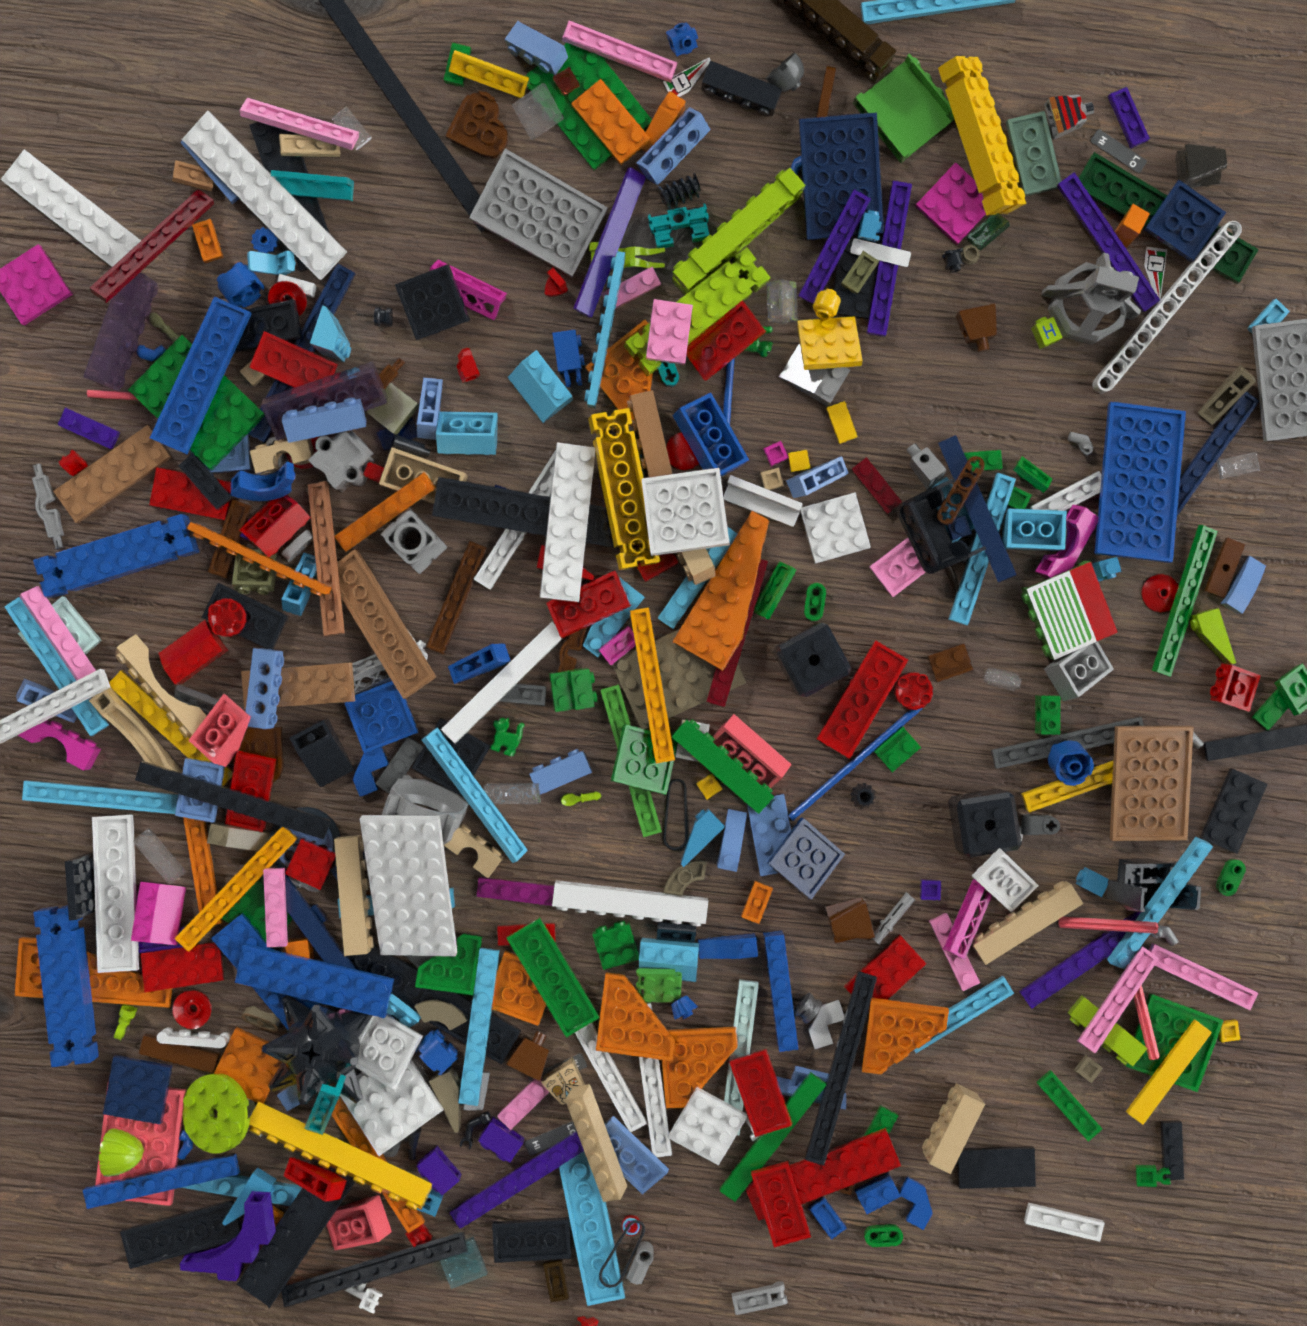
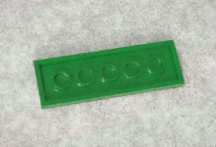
M541 917L507 937L508 942L566 1038L600 1017Z

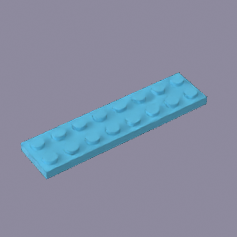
M583 1151L561 1165L559 1170L587 1306L624 1299L625 1293L622 1282L616 1287L609 1288L605 1287L599 1280L600 1269L615 1247L607 1204L602 1200L586 1154ZM616 1250L602 1272L603 1281L609 1285L617 1283L621 1277Z

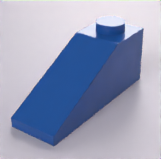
M491 644L448 666L454 684H458L495 670L511 662L505 644Z
M755 933L698 939L700 959L758 957Z

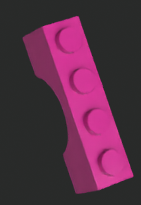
M1073 504L1066 516L1067 537L1065 550L1058 551L1052 555H1044L1035 572L1045 579H1050L1072 569L1095 529L1099 517L1086 507Z
M46 720L18 735L31 743L41 742L48 736L58 739L66 749V762L83 771L91 769L101 751V748L96 746L97 743L89 739L84 740L80 738V734L73 730L67 731L63 729V725L56 721L50 722Z

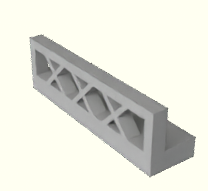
M376 654L352 663L355 694L391 680L388 674L385 676L378 675L385 668ZM362 678H372L370 682H361Z

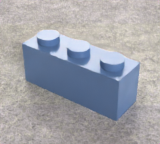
M517 21L505 38L508 51L513 56L518 55L522 57L528 64H535L545 73L549 72L556 75L568 58L565 47L562 44Z
M578 749L568 753L569 757L564 759L557 757L550 760L551 764L544 767L541 764L532 768L533 772L529 775L538 795L592 773L584 750L580 752Z

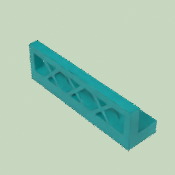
M271 170V177L275 178L292 196L353 201L354 181L348 177Z
M340 1075L335 1087L322 1084L304 1129L323 1135L339 1099L346 1076Z

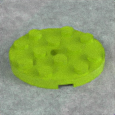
M221 1073L208 1074L195 1080L188 1088L183 1099L182 1117L185 1132L196 1146L209 1153H223L235 1148L244 1139L250 1123L247 1111L249 1102L244 1090L233 1078ZM213 1108H215V1109L218 1111V1113H217V1116H218V1117H215V1118H214L215 1115H214V1109H213Z

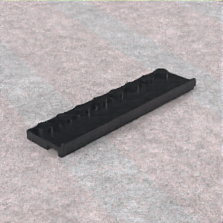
M261 122L249 125L262 164L270 174L271 170L309 174L303 156H281L279 134L296 135L294 132ZM293 196L330 234L318 198ZM294 254L299 270L301 272L309 270Z
M318 1164V1167L323 1168V1169H326V1170H328V1171H331V1172L337 1174V1173L335 1172L336 1169H334V1168H332V1167H329V1169H327V1168H324V1167H322V1166H320V1165ZM337 1174L347 1180L341 1198L338 1200L325 1202L302 1188L275 1227L276 1232L269 1244L262 1246L237 1285L270 1308L354 1185L353 1177L349 1175L343 1177Z

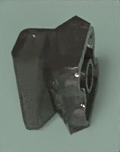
M1185 144V150L1177 151L1175 158L1178 180L1190 188L1210 187L1211 185L1220 184L1222 171L1227 168L1225 149L1216 148L1215 146Z

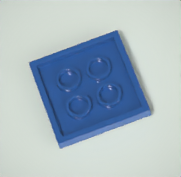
M393 681L355 695V701L344 702L364 754L419 732L407 700L402 698Z

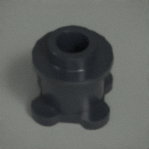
M963 248L944 252L942 258L946 259L947 266L945 270H950V273L961 271V267L965 265L961 259Z

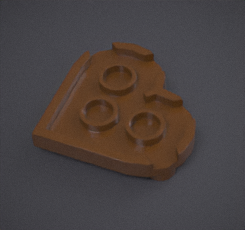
M478 91L479 93L467 95L462 101L445 137L480 156L497 158L504 151L508 142L507 130L503 123L498 120V104L494 97L487 92Z
M282 727L270 729L247 728L238 751L277 759L273 778L274 783L280 779L284 766ZM236 755L230 761L233 764H235Z

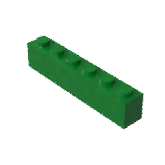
M686 719L671 737L759 814L774 798L771 794L773 790L765 783L760 785L756 781L758 777L749 770L747 773L742 769L744 764L736 757L732 760L728 756L729 751L722 745L716 746L713 743L715 739L708 732L703 734L698 730L701 726L693 719L690 722Z

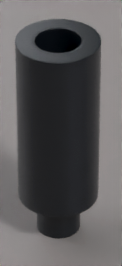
M396 434L393 436L391 448L418 457L422 455L428 457L430 455V449L425 448V444Z

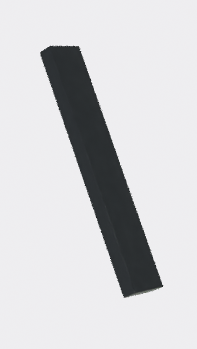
M1307 724L1205 741L1203 745L1206 761L1307 744Z

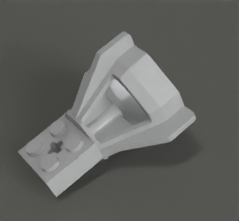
M1103 253L1097 259L1096 265L1085 262L1055 281V285H1048L1042 290L1041 296L1051 298L1048 312L1051 317H1054L1061 335L1065 338L1091 345L1123 327L1125 318L1133 320L1140 315L1141 311L1130 300L1131 295L1136 291L1139 277L1133 276V273L1129 271L1119 272L1111 267L1109 254ZM1082 271L1093 272L1084 281L1068 284L1076 274ZM1081 295L1086 302L1090 312L1080 327L1076 326L1068 318L1064 310L1063 298ZM1120 308L1119 319L1113 325L1103 330L1094 331L1104 314L1107 315Z
M403 775V778L398 779L392 786L382 815L440 816L443 845L451 841L453 833L459 828L469 804L457 793L446 787L424 779H413L409 775ZM414 803L422 804V805H425V806L434 808V809H436V810H438V811L429 810V809L420 807V806H418V805H416V804H414Z

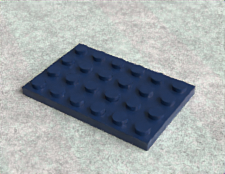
M877 112L799 119L802 181L805 184L803 196L806 240L827 239L854 189L871 198L864 213H867L868 210L879 212V221L882 224L880 232L876 234H883ZM860 221L856 229L854 230L852 236L858 235Z

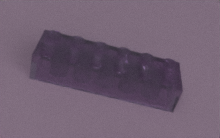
M139 273L111 299L83 376L98 385L117 392L125 384V374L131 367L132 354L138 347L139 335L143 333L145 328L144 321L151 312L152 299L156 297L158 292V284L147 275Z
M374 361L263 398L261 407L278 441L287 438L282 423L283 414L287 411H303L309 406L322 407L328 402H336L337 404L344 402L348 398L361 399L363 409L367 411L387 404L388 396Z

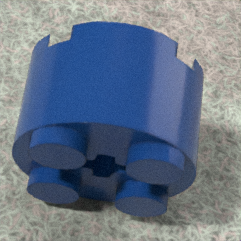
M242 262L236 263L227 273L217 277L219 291L228 303L235 306L242 305L243 308L250 306L260 298L261 294L259 292L261 288L264 291V285L257 275L249 271L248 265H243Z
M1064 741L1051 747V752L1048 756L1049 767L1064 784L1070 786L1079 785L1086 781L1085 778L1088 775L1092 774L1094 769L1093 759L1079 742Z
M439 1029L436 1031L431 1030L420 1041L416 1052L420 1050L422 1054L419 1057L434 1072L438 1069V1075H442L458 1059V1049L454 1044L450 1043L448 1045L444 1040L445 1036Z

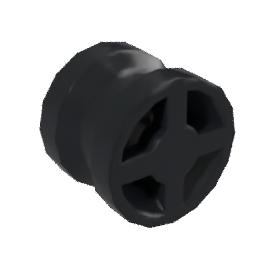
M375 307L374 325L391 327L393 322L392 308L381 309V307Z

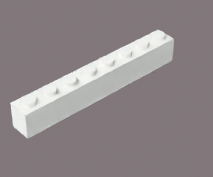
M556 880L552 906H556L557 910L562 911L573 908L576 912L587 913V910L594 911V914L606 915L607 912L614 913L613 916L616 917L633 915L632 918L640 920L644 919V917H650L652 921L663 922V919L671 920V923L682 924V921L690 922L692 926H701V924H706L708 898L687 895L678 896L661 892Z

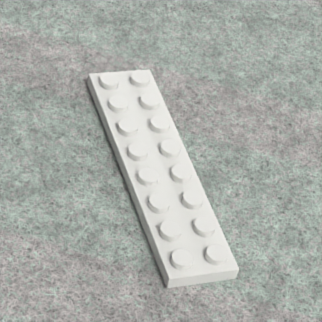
M26 150L22 151L0 179L112 267L141 241Z
M565 443L556 444L540 598L579 602L595 459L594 447Z
M133 815L92 817L98 973L139 970L138 942L131 941L137 905Z

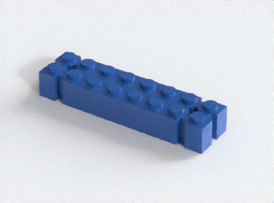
M184 514L167 518L168 523L157 521L55 553L56 557L47 555L34 559L33 562L37 575H42L44 581L40 582L44 597H59L68 594L67 590L78 591L178 560L177 555L187 557L200 553L196 538L190 537L189 532L191 531L187 529L190 523L189 516ZM171 536H174L175 538L174 540H172L173 543L170 542V538H172Z
M68 905L59 909L58 906L42 908L33 913L35 928L40 927L41 933L36 935L48 1043H54V1049L50 1051L51 1067L67 1066L73 1061L75 1065L91 1063L99 1057L97 1041L92 1042V1036L96 1034L85 933L84 927H79L78 923L83 917L78 920L69 921Z

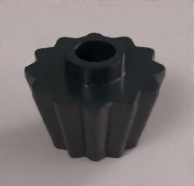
M858 783L856 787L852 788L853 792L850 793L852 797L851 802H854L855 807L859 806L860 809H863L864 807L869 808L870 805L874 804L876 799L874 794L876 791L872 789L871 785L866 783L861 785ZM862 792L866 793L865 799L860 798Z

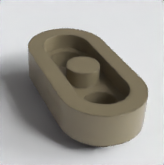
M255 1006L247 1007L242 1014L245 1022L271 1032L277 1031L281 1024L280 1019L274 1013L261 1011Z

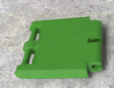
M639 968L636 970V975L638 976L636 988L645 1002L674 1003V1000L681 998V972H675V969Z

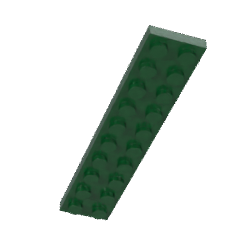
M1095 152L1092 153L1078 177L1093 200L1123 218L1132 204L1150 213L1142 229L1146 227L1167 196ZM1219 225L1216 227V229L1214 230V232L1212 233V235L1210 236V238L1207 240V242L1205 243V245H1206V244L1209 242V240L1214 236V234L1219 230V228H1221ZM1238 237L1211 270L1238 284L1259 249ZM1214 243L1215 250L1220 251V246ZM1202 258L1201 263L1207 267L1206 259Z

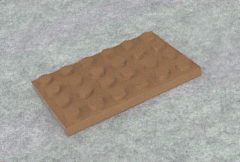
M1115 726L1110 840H1187L1194 727Z

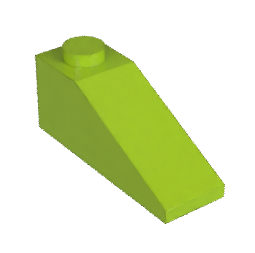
M1219 608L1191 615L1190 625L1196 635L1224 664H1235V657Z

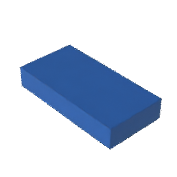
M824 1196L808 1206L831 1240L847 1229Z

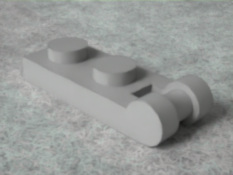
M775 1282L773 1285L731 1293L735 1314L740 1315L787 1304V1296L784 1295V1282ZM771 1294H777L776 1298H771Z

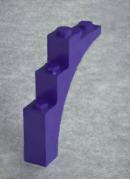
M252 1191L244 1203V1221L240 1233L228 1243L217 1248L186 1254L179 1264L180 1271L217 1273L218 1280L237 1281L244 1269L243 1263H252L260 1250L259 1245H268L276 1232L271 1192Z

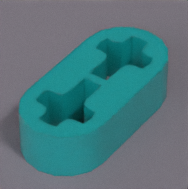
M661 362L662 364L658 368V372L663 384L667 387H674L679 381V373L675 363L666 362L668 367H664L663 362ZM669 370L672 376H676L673 380L674 382L666 381V371Z

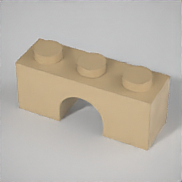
M311 438L290 443L285 439L274 441V445L267 446V444L256 446L255 450L250 451L255 473L265 475L278 471V460L284 453L291 455L292 462L295 465L299 466L310 463L308 459L315 454Z
M463 823L453 833L451 841L444 845L456 855L465 847L474 848L478 853V860L473 868L487 878L490 877L504 858L501 856L502 852L494 846L492 848L489 847L483 837L473 835L471 829Z

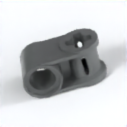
M1021 814V834L1052 835L1060 830L1059 821L1051 815ZM1051 821L1053 825H1050L1049 828L1046 827V824H1049Z

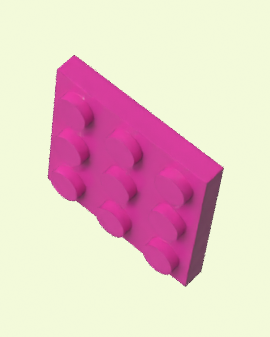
M956 162L915 206L956 245L986 215L982 203L984 198L982 193H979L975 180Z
M39 244L0 268V292L20 323L24 326L73 295Z

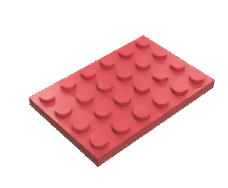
M169 1087L163 1122L160 1125L104 1115L101 1142L104 1141L103 1137L108 1130L119 1129L138 1138L143 1145L144 1152L140 1162L135 1167L125 1173L111 1177L103 1176L99 1168L101 1165H99L100 1161L98 1159L95 1185L177 1167V1155L180 1149L179 1137L183 1124V1099L187 1089ZM175 1189L125 1201L171 1206Z

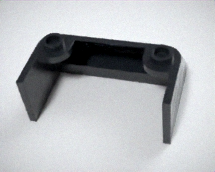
M954 478L922 492L897 506V515L922 569L928 574L938 572L986 550V546L970 552L965 542L958 540L952 543L945 526L938 521V511L936 508L941 506L945 499L941 488L955 482Z

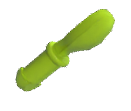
M597 791L587 794L581 793V796L567 793L561 797V803L565 806H571L579 801H582V803L592 800L597 801L601 798V794Z

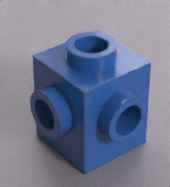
M687 22L679 23L673 29L666 31L670 48L676 56L688 54L698 47L696 39H698L697 32Z

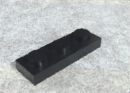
M194 453L178 465L216 510H220L233 498Z
M1180 1120L1160 1121L1162 1168L1170 1170V1174L1163 1175V1178L1184 1180L1182 1122Z

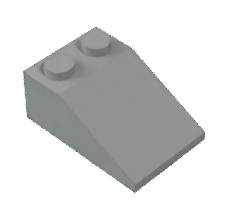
M799 344L779 378L828 407L850 372V369L841 367L804 370Z
M1098 641L1062 656L1044 668L1063 701L1080 697L1114 670Z

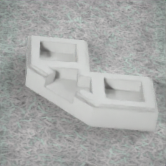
M839 1000L822 1005L808 1029L815 1049L833 1044L827 1025L844 1020Z

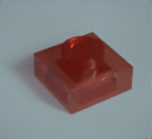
M569 67L553 76V81L563 96L580 86Z

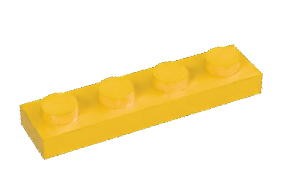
M456 50L453 53L449 72L522 99L529 80L526 76Z

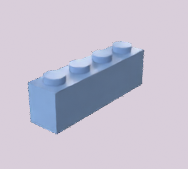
M348 398L344 402L337 404L336 402H328L322 407L309 406L305 410L298 412L297 410H290L283 414L282 417L288 443L366 427L367 421L361 399Z

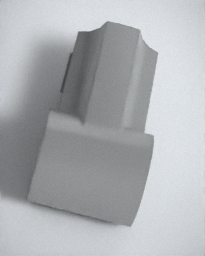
M644 1241L639 1244L626 1275V1278L636 1285L642 1284L649 1265L653 1262L654 1249L649 1242ZM648 1252L649 1255L643 1256L641 1253Z

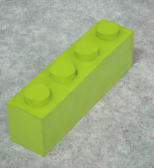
M1081 995L1067 1013L1071 1015L1069 1020L1079 1027L1082 1024L1086 1028L1099 1008ZM1115 1023L1101 1044L1108 1052L1115 1051L1118 1054L1116 1058L1124 1065L1129 1063L1132 1066L1148 1049L1117 1023Z

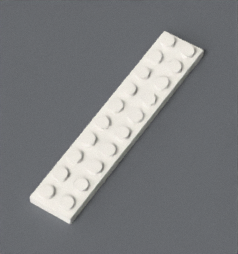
M207 111L183 137L182 140L318 279L322 280L347 253L319 222L275 178L271 177V174L211 112Z

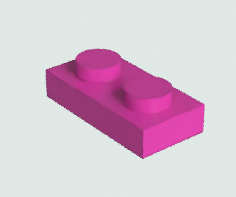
M627 626L598 649L609 665L615 663L636 646L633 631Z

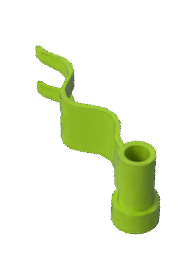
M599 242L589 243L591 262ZM628 247L618 249L619 252H625L624 268H665V263H654L635 258V256L639 255L648 256L665 252V248Z

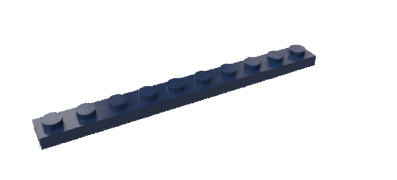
M337 263L301 331L303 339L296 340L294 345L312 353L315 352L316 349L310 344L321 308L325 306L333 315L335 314L356 275L355 272ZM275 379L260 408L266 416L248 434L266 443L295 388Z

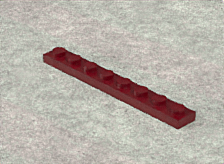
M197 189L90 287L91 293L105 303H108L214 205L213 199Z
M761 559L758 566L743 639L724 670L715 669L706 699L707 703L723 708L726 705L768 561Z

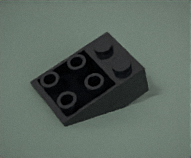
M329 719L322 720L290 737L297 754L320 788L355 770Z

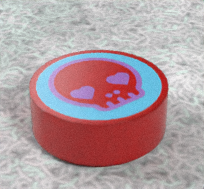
M635 1215L625 1216L622 1220V1231L624 1232L631 1221H640V1219ZM639 1223L632 1224L626 1235H637L641 1225Z

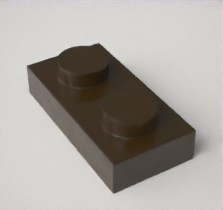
M563 1259L543 1262L550 1303L569 1299L570 1295Z

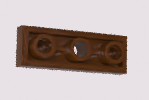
M1225 538L1204 590L1205 592L1225 598L1245 544Z

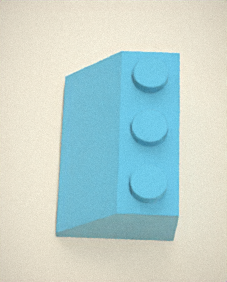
M322 306L310 344L323 356L345 362V359L349 358L351 353L350 343L338 319L327 307Z
M537 350L524 359L508 376V379L543 423L573 401L570 392Z
M440 412L436 431L438 453L496 455L498 413Z
M1007 509L1002 529V542L1005 549L1065 550L1067 511Z
M642 938L639 968L675 969V972L682 973V981L696 982L699 943Z

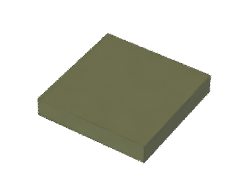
M390 383L367 413L394 435H397L419 408V404Z

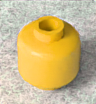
M832 289L818 292L813 304L816 316L825 320L834 317L839 309L841 299L836 291Z

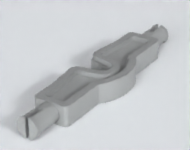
M41 464L33 465L36 476L32 478L37 495L35 500L36 511L40 518L44 520L47 535L49 538H53L55 549L64 548L61 540L64 532L61 525L60 512L57 509H46V505L56 499L49 478L43 474Z

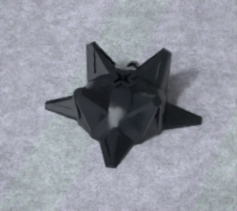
M285 995L281 998L288 1031L285 1035L262 1046L263 1053L282 1062L268 1085L270 1090L274 1092L297 1084L299 1103L306 1105L318 1095L322 1084L335 1087L340 1075H344L346 1079L341 1094L355 1103L362 1100L363 1096L355 1067L359 1057V1037L373 1015L356 1011L340 1014L320 1005H314L310 1009L292 996Z

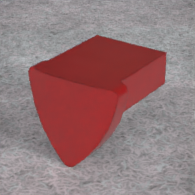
M554 268L547 272L549 278L545 285V296L552 297L566 293L568 291L566 282Z

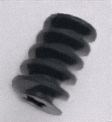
M693 173V180L688 175L686 176V182L680 178L678 184L672 181L671 187L667 183L664 184V190L658 186L662 202L668 209H671V202L677 207L679 199L685 204V197L693 201V194L698 199L700 198L701 189L695 173Z

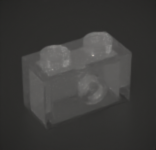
M780 279L767 283L768 322L787 324L798 321L796 282Z

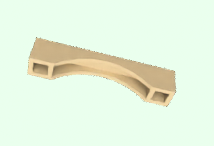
M135 634L116 647L115 656L117 660L129 668V674L142 683V689L155 698L153 699L155 704L160 709L163 708L167 712L166 716L168 719L180 727V733L185 738L188 737L190 739L207 717L200 707L188 705L175 699L160 686L150 668L149 649Z
M112 688L95 695L89 700L96 710L131 742L145 762L183 773L178 764Z

